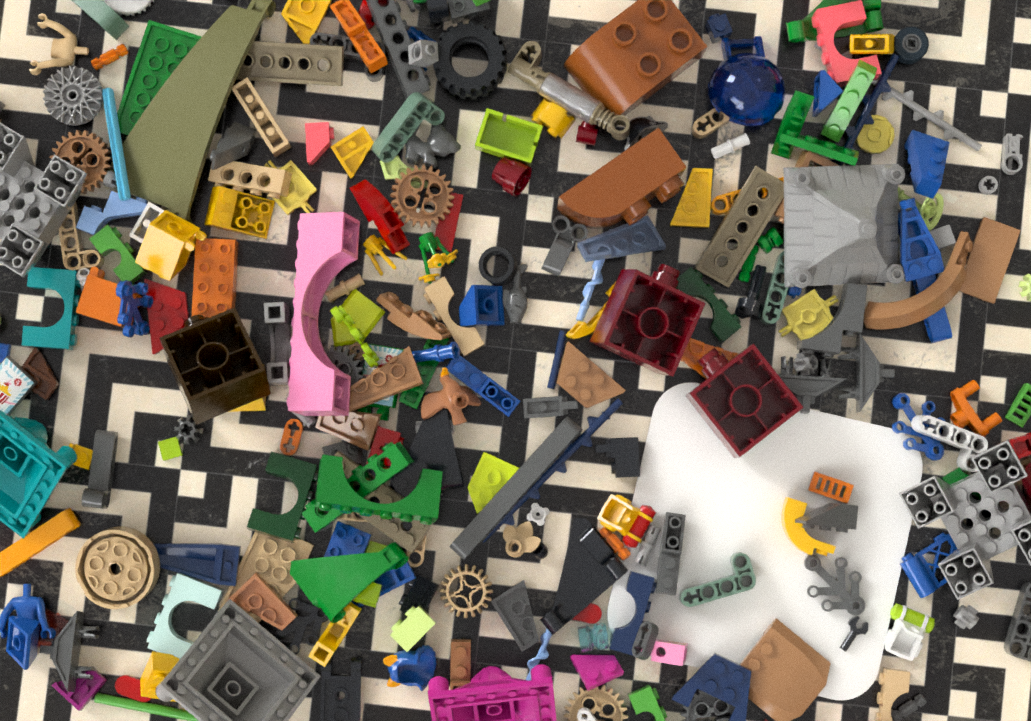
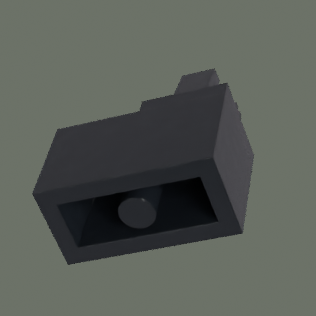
M638 437L605 439V444L595 445V453L606 452V457L614 458V462H611V474H615V478L640 477Z

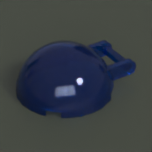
M755 36L752 39L729 40L728 37L722 38L721 47L724 61L713 71L708 84V94L712 105L718 113L722 111L730 117L729 121L736 124L756 126L771 121L779 110L782 109L786 91L780 70L772 61L765 58L762 37ZM755 46L756 54L740 53L731 56L730 47Z

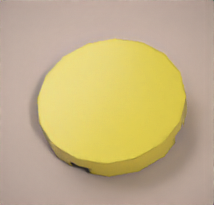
M871 115L874 123L863 126L856 139V143L864 152L880 154L886 151L893 143L895 137L894 128L885 117Z

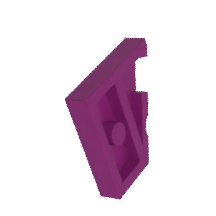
M96 669L95 671L85 672V674L94 676L92 680L77 678L75 693L68 692L63 681L53 683L52 687L78 711H82L107 681Z

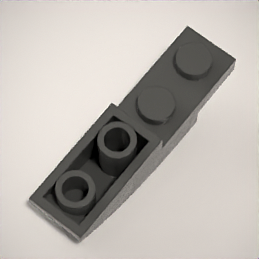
M669 512L665 514L655 593L676 595L686 518L684 514Z

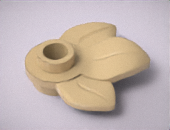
M530 521L520 524L517 528L508 524L504 528L503 538L507 542L505 549L511 557L517 558L523 555V553H531L540 545L541 539L533 536V526ZM514 545L519 546L517 551H513Z

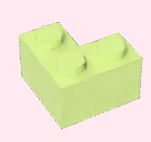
M420 605L417 608L412 606L405 613L407 618L404 621L399 619L391 627L393 632L390 636L406 652L436 624V621Z

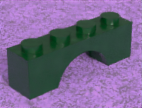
M690 267L677 279L679 284L676 289L692 297L701 298L709 304L713 313V320L709 329L722 344L741 328V321L734 313L730 314L727 310L728 305L723 299H718L714 295L716 292L709 283L706 285L702 281V274L697 269L693 270Z

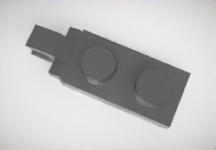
M562 396L523 399L524 419L568 415V410L578 409V401H567V397Z

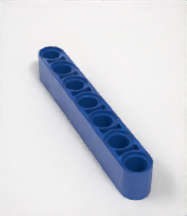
M901 212L898 213L899 237L901 235ZM915 220L908 222V236L920 235L921 231L918 223ZM916 240L911 243L910 255L912 258L927 255L928 249L922 240ZM935 274L912 280L916 295L927 289L937 280ZM945 306L935 314L924 319L931 343L952 338Z

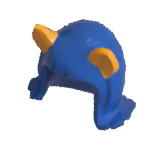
M422 645L416 651L409 650L406 652L402 650L394 655L385 657L383 662L388 666L391 677L387 682V686L397 687L400 684L418 686L420 691H423L430 679L433 678L434 671L436 670L437 659L433 648L429 645Z

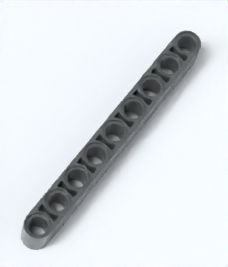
M567 416L452 542L450 548L463 560H466L578 437L583 429Z

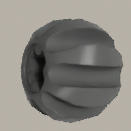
M187 415L186 421L183 417L177 420L180 426H174V432L179 431V434L176 436L178 441L184 438V444L190 445L191 439L195 443L200 440L197 435L198 433L203 434L204 428H198L200 424L196 425L193 422L192 415ZM188 426L193 428V430L190 431V434L185 433V430L188 429Z

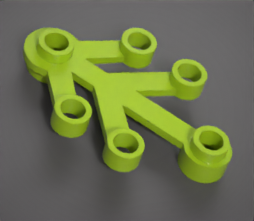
M341 305L332 308L330 312L337 322L344 321L354 339L361 345L365 352L362 356L371 368L379 366L377 361L380 359L368 343L363 342L365 336L361 330L352 327L355 322L351 316L346 313Z

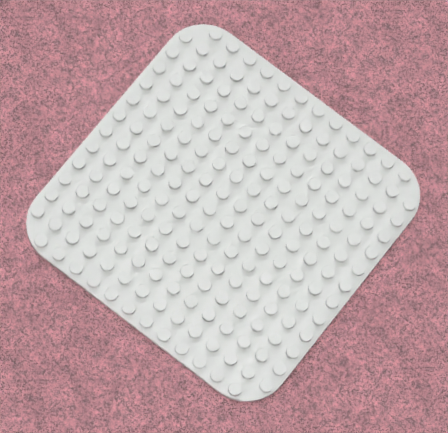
M682 383L668 389L658 399L652 413L640 465V477L637 478L631 504L638 508L642 505L651 506L656 512L653 522L650 523V525L654 526L651 534H654L656 527L661 529L655 541V549L651 551L646 566L641 564L644 556L641 557L639 563L634 561L641 547L640 542L637 548L624 546V548L631 552V555L624 561L620 558L619 560L629 571L612 586L607 609V619L611 632L613 633L614 628L628 624L635 614L634 599L625 590L630 571L654 577V582H657L659 553L666 512L684 514L686 518L676 595L650 593L648 600L651 602L649 613L644 614L643 618L644 621L652 622L658 626L659 632L656 639L688 643L684 665L700 668L714 653L740 664L763 636L764 631L772 621L777 618L831 663L826 686L818 696L833 700H849L860 696L874 683L880 668L885 645L884 640L890 622V611L894 604L902 568L900 565L903 562L901 558L905 554L912 523V517L899 493L921 482L923 464L920 452L906 450L903 447V441L909 437L904 433H895L892 428L810 409L808 414H800V411L797 412L744 455L734 458L685 396L700 383ZM908 441V446L912 447V443ZM814 472L854 485L847 505L858 506L856 530L848 529V533L837 532L836 527H831V531L820 530L819 525H815L814 529H804L813 539L836 546L834 554L828 553L827 556L815 553V548L812 554L820 559L821 566L836 581L837 567L834 563L836 558L843 557L847 560L845 590L850 595L851 581L849 580V574L852 571H857L862 575V579L859 582V596L865 601V610L860 615H851L846 609H833L830 612H826L821 608V603L825 599L832 602L845 601L840 595H818L813 598L807 594V588L811 585L817 587L830 586L815 571L805 568L804 559L808 554L797 549L788 540L783 530L781 513L785 497L807 503L804 515L829 503L845 504L808 491ZM819 478L816 486V489L818 490L820 488L822 478ZM830 481L826 482L824 492H827ZM834 484L831 494L835 495L838 484ZM842 487L839 497H843L846 487ZM741 552L749 556L756 578L754 588L693 607H687L680 602L679 594L683 589L732 575L733 570L730 559L734 553ZM739 556L735 560L738 567H742L745 564L743 556ZM812 559L810 561V566L814 567L816 565V561ZM840 559L838 561V566L842 567L844 565V561ZM858 574L852 575L853 581L858 580ZM748 575L743 576L741 579L743 586H748L751 582V578ZM725 581L722 584V589L725 592L730 591L732 588L730 581ZM710 586L703 589L705 597L712 595L713 589ZM811 588L810 594L815 595L817 592L816 588ZM698 589L695 590L697 594L694 595L687 592L684 600L691 602V598L696 596L701 600ZM830 602L824 604L825 609L831 607ZM858 602L852 604L853 609L859 607ZM855 616H859L856 628L859 629L864 622H868V631L865 635H857L845 652L840 646L850 632L848 621ZM659 648V653L665 655V649Z

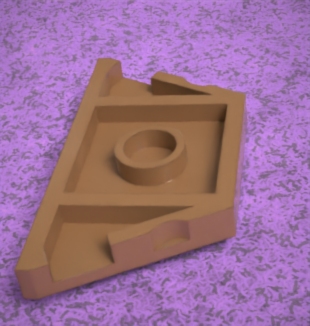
M569 341L566 343L557 384L587 409L626 391Z

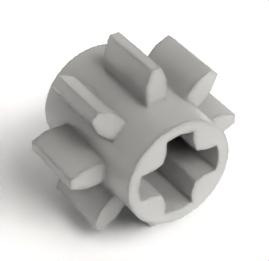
M796 354L797 357L793 361L795 371L801 372V376L814 374V370L818 367L817 358L814 355Z
M961 605L953 615L957 619L954 623L961 629H965V627L971 629L979 620L976 616L978 611L971 605L967 607Z

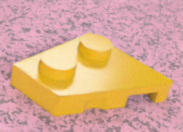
M364 126L330 147L351 179L374 142Z

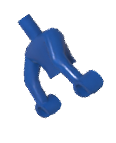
M23 584V596L12 598L0 615L1 638L7 637L8 632L5 626L14 609L16 610L17 617L33 620L39 619L42 628L40 635L43 639L47 638V631L50 634V639L54 638L56 631L48 626L43 598L31 596V584Z

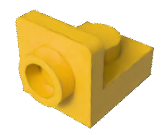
M70 443L69 447L73 448L77 454V460L73 465L90 470L93 450Z

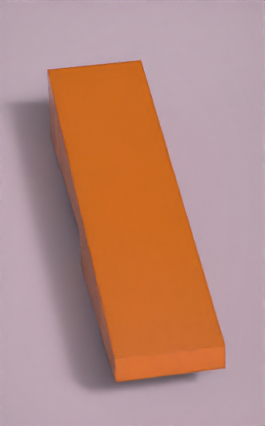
M339 0L331 4L332 12L370 73L386 66L388 62L385 54L366 28L364 21L349 0Z

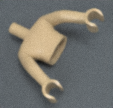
M43 13L38 15L41 20H45L37 22L40 28L50 27L61 33L65 38L53 39L51 60L42 62L32 60L30 62L32 66H37L35 69H29L32 75L40 74L43 68L73 65L75 54H89V48L77 47V37L69 29L60 23L49 20Z

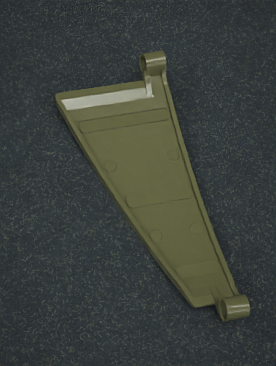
M251 0L247 9L234 5L230 6L189 51L155 95L122 144L130 195L170 208L169 212L192 223L190 217L191 205L217 125L235 80L262 22L267 17H272L275 12V1ZM112 161V163H111L110 165L113 166V168H112V169H108L107 172H108V171L115 172V171H114L113 161Z

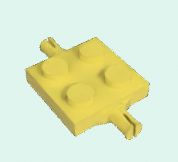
M271 160L268 161L272 168L286 170L292 174L287 197L273 198L274 201L287 215H290L295 209L300 207L306 213L313 212L314 209L307 201L317 189L291 160L280 168H277ZM270 178L265 182V187L270 184Z
M813 289L782 309V314L786 318L788 325L778 330L779 334L782 333L781 337L783 338L792 331L801 341L821 332L833 319L829 307L838 302V299L833 300L836 296L833 295L824 301Z

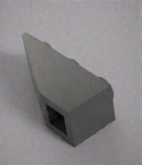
M234 121L232 126L226 129L224 138H220L217 149H213L211 152V169L215 170L246 156L254 145L256 129Z
M829 503L795 519V523H802V528L814 529L815 525H819L820 530L831 531V527H836L837 532L848 533V529L856 530L858 506Z

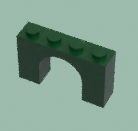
M271 451L265 469L266 473L291 481L298 490V499L295 506L289 512L280 515L253 508L247 529L294 543L295 539L300 537L302 528L299 525L301 520H305L302 512L306 510L307 501L312 499L314 490L311 487L313 482L317 483L319 471H317V465Z

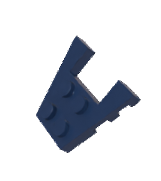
M714 653L683 687L673 695L672 700L689 707L696 690L699 689L735 706L729 721H746L751 670Z

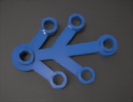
M125 280L117 284L116 295L121 299L117 322L125 325L123 335L131 338L134 334L143 336L149 332V324L142 320L137 306L150 308L153 305V297L146 295L148 292V284L139 282L137 285H132L131 281ZM133 293H137L144 296L140 298H133L132 295Z
M900 393L893 397V406L898 410L903 409L910 422H912V419L917 415L909 405V396L905 393ZM901 397L904 399L905 404L901 402ZM927 401L922 404V415L931 416V412L935 410V404L932 401ZM927 404L930 405V410L927 409ZM897 421L892 425V430L895 433L920 437L925 443H917L914 438H907L903 441V447L906 450L924 452L926 457L932 461L940 460L943 457L944 448L940 441L914 431L912 427L905 425L903 421ZM897 424L901 426V430L897 429ZM941 426L940 429H939V434H940V435H941V432H942V429H943L942 426ZM908 441L912 443V447L908 446ZM934 447H935L936 450H937V454L934 453V451H933V448H934Z

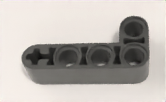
M314 33L310 38V44L319 43V40L323 42L320 45L334 46L336 43H343L344 58L363 61L359 53L353 52L354 45L349 37ZM377 42V44L386 56V50L384 45L380 42ZM365 65L364 69L368 80L377 82L382 79L384 67L379 69L378 74L370 75L369 69Z
M97 430L95 433L88 488L84 489L82 495V506L107 509L109 506L118 432Z
M1026 581L1022 584L1004 642V650L1011 656L1031 662V643H1029L1031 638V601L1026 600V598L1031 599V592L1029 591L1031 581ZM1028 604L1030 612L1025 615L1023 607ZM1023 623L1025 629L1022 633L1019 634L1017 631V627L1019 624ZM1017 642L1019 649L1013 653L1011 647Z

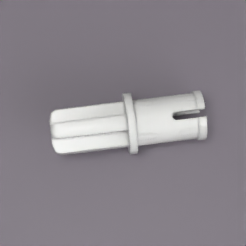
M744 133L731 140L727 139L726 142L711 149L712 156L717 159L728 153L733 154L735 150L749 145V138Z

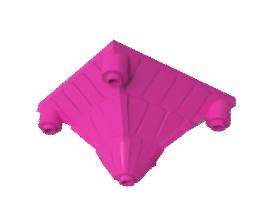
M543 664L536 665L531 669L530 681L511 678L509 674L500 668L488 666L478 672L470 683L449 690V682L444 677L436 676L428 682V699L432 721H557L551 669Z

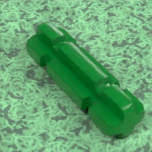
M754 245L742 265V272H740L738 277L742 282H748L750 279V272H752L756 259L755 255L759 249L756 245Z

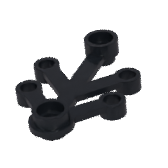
M292 598L289 601V607L292 610L301 609L311 614L305 617L298 615L292 621L293 623L289 624L284 630L279 629L275 632H268L276 639H279L297 630L293 642L288 647L291 650V646L296 645L298 651L293 652L296 655L301 650L300 644L307 624L314 621L312 632L306 638L307 644L314 646L319 640L318 635L322 623L329 619L326 615L323 617L318 615V611L321 608L301 602L298 598ZM293 600L298 601V607L292 606ZM310 636H314L316 638L315 643L309 642Z

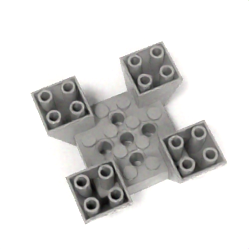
M0 123V239H2L0 242V263L24 277L38 263L79 197L87 173L55 154L45 171H41L34 165L26 138Z
M1009 440L971 457L978 472L951 485L939 477L933 476L899 493L918 529L941 518L957 549L938 563V566L957 600L993 584L994 579L990 558L1019 545L1031 566V507L1017 481L1027 477L1028 474ZM978 492L981 495V499H974L971 493ZM1006 501L1009 504V508L1004 509L1000 507L999 502ZM988 510L991 513V517H984L981 511ZM965 518L971 519L972 522H973V525H972V526L966 525V524L964 523L963 519H965ZM996 527L1000 529L1001 534H993L991 528Z

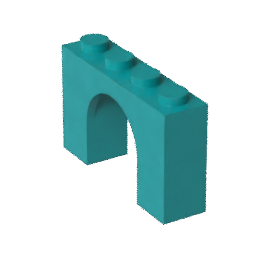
M33 267L28 272L27 287L55 290L61 295L65 309L62 318L53 326H23L22 346L73 350L74 346L77 345L75 327L79 324V315H77L76 309L81 297L78 295L79 287H81L80 281L76 277L78 271Z

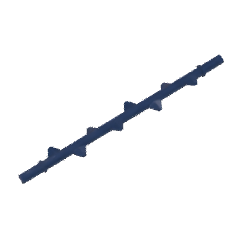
M892 54L885 69L882 70V75L872 94L864 95L862 102L865 107L855 126L846 128L845 132L848 135V139L844 147L855 150L853 145L863 126L874 123L870 112L880 93L890 92L892 89L887 80L891 77V72L899 59L898 55ZM835 159L830 160L840 166L844 164V162Z
M618 398L598 418L593 416L587 418L589 427L569 445L485 538L483 543L497 530H500L503 524L513 526L515 524L513 514L529 498L540 499L539 488L556 471L566 473L565 462L582 445L587 447L593 445L591 440L592 434L607 419H610V416L623 404Z

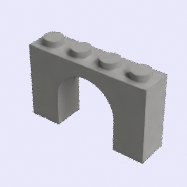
M285 302L264 303L265 323L269 327L271 341V361L267 363L268 383L273 386L288 385V378L290 376L289 359L292 351L290 345V306Z

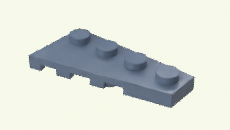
M648 215L631 226L626 223L577 243V248L585 262L664 250L666 246Z

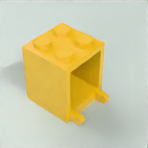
M165 210L149 224L135 263L146 270L154 272L160 278L170 281L186 266L191 251L195 249L196 238L203 241L207 235L196 225Z

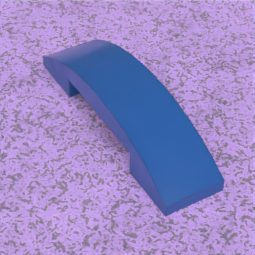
M407 561L402 567L385 572L374 583L382 585L380 596L415 579L416 576ZM353 600L351 601L353 604H355V605L358 606V607H361V606L364 605V604H360V603H357V602H353Z

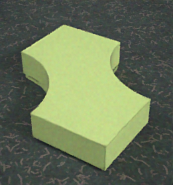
M398 155L389 163L380 161L385 180L401 179L400 173L403 172L407 175V168L413 171V168L406 166ZM418 181L411 182L412 187H421ZM425 181L423 189L427 188V181Z

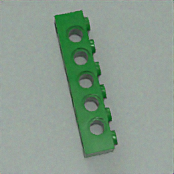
M390 442L382 448L384 450L379 456L377 453L367 459V465L364 467L360 465L351 471L353 475L348 479L346 478V480L362 498L367 497L414 462L401 442L395 444ZM385 457L391 461L390 468L384 464ZM370 469L375 472V479L369 476ZM354 481L360 484L359 491L353 487ZM315 499L305 506L307 509L302 512V515L315 533L344 514L336 509H331V511L325 513L319 507H314Z

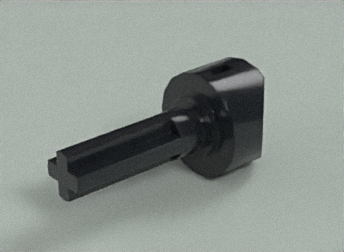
M755 266L747 298L742 297L738 299L734 313L737 317L741 319L756 316L758 319L761 318L764 305L758 301L766 272L765 266Z

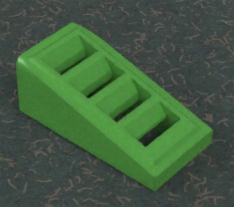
M1028 383L1023 384L1005 416L1007 420L1023 428L1031 415V403L1028 405L1021 401L1024 398L1031 402V397L1026 394L1027 391L1031 393V385ZM1018 405L1027 409L1026 412L1018 409ZM1016 412L1019 415L1023 416V418L1019 419L1018 417L1012 414Z

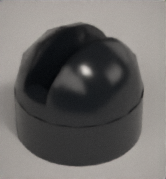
M540 542L538 548L531 552V554L537 559H544L548 555V548L544 543Z

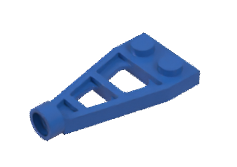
M915 198L899 201L901 208L900 263L904 270L905 281L943 272L944 265L941 252L917 209ZM915 220L919 225L921 233L920 235L909 237L907 224ZM916 240H922L928 249L927 255L912 258L910 255L911 243Z

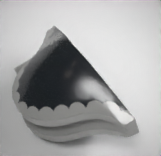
M651 116L636 117L630 120V134L627 137L624 149L627 150L658 127L663 132L668 128V123L665 121H655Z

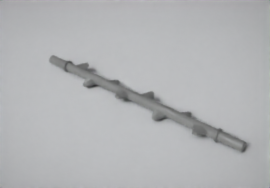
M816 42L814 47L822 51L821 46H818ZM850 50L841 54L846 58L852 59ZM881 75L878 77L877 80H873L871 83L876 86ZM891 87L890 92H883L882 100L886 101L893 97L914 110L913 120L918 121L925 117L944 130V140L947 141L956 137L960 142L962 141L976 151H979L982 147L980 143L967 136L966 133L961 132L944 121L943 110L932 113L914 102V91L909 90L902 94Z

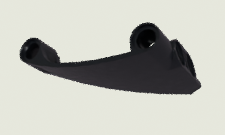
M443 408L432 417L423 419L408 451L414 460L413 463L426 462L430 470L443 471L441 494L446 490L464 487L451 432L448 409Z
M587 518L573 519L554 606L550 612L540 619L552 635L629 571Z

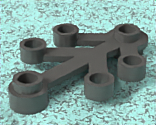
M808 555L804 559L805 568L815 571L830 587L811 585L807 588V594L813 598L818 595H840L845 600L841 602H832L828 599L823 600L821 608L826 612H830L833 609H846L851 615L862 614L865 610V601L859 596V582L862 579V575L857 571H852L849 574V580L851 581L850 595L845 590V568L848 564L845 558L838 557L834 562L837 567L836 581L821 566V561L817 556ZM812 559L816 561V565L814 567L810 566V561ZM840 559L844 561V565L842 567L838 566V561ZM855 573L858 574L857 581L852 579V575ZM811 588H816L817 592L815 595L810 594ZM826 602H830L831 607L829 609H825L824 604ZM854 602L859 603V607L857 609H853L852 604Z

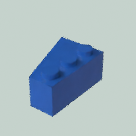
M912 130L904 146L909 156L907 160L911 166L910 175L914 193L933 199L942 184L950 142Z

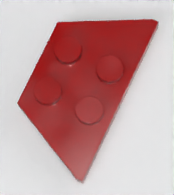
M144 279V283L148 284L146 295L152 296L154 299L153 305L150 308L147 307L152 354L156 355L163 350L160 337L185 328L184 323L189 318L187 294Z

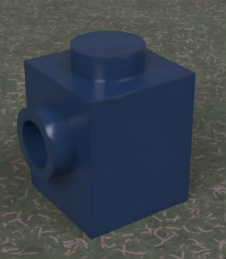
M717 13L710 16L705 25L712 44L730 37L733 32L726 13L722 15Z

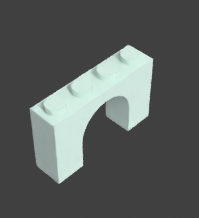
M177 573L176 576L173 575L169 586L172 587L170 593L166 594L162 601V605H164L162 613L159 612L155 618L154 623L157 625L154 632L151 631L147 638L149 643L147 648L159 653L171 654L181 659L194 642L181 637L174 630L172 614L175 608L183 601H193L206 607L217 609L224 589L194 577Z

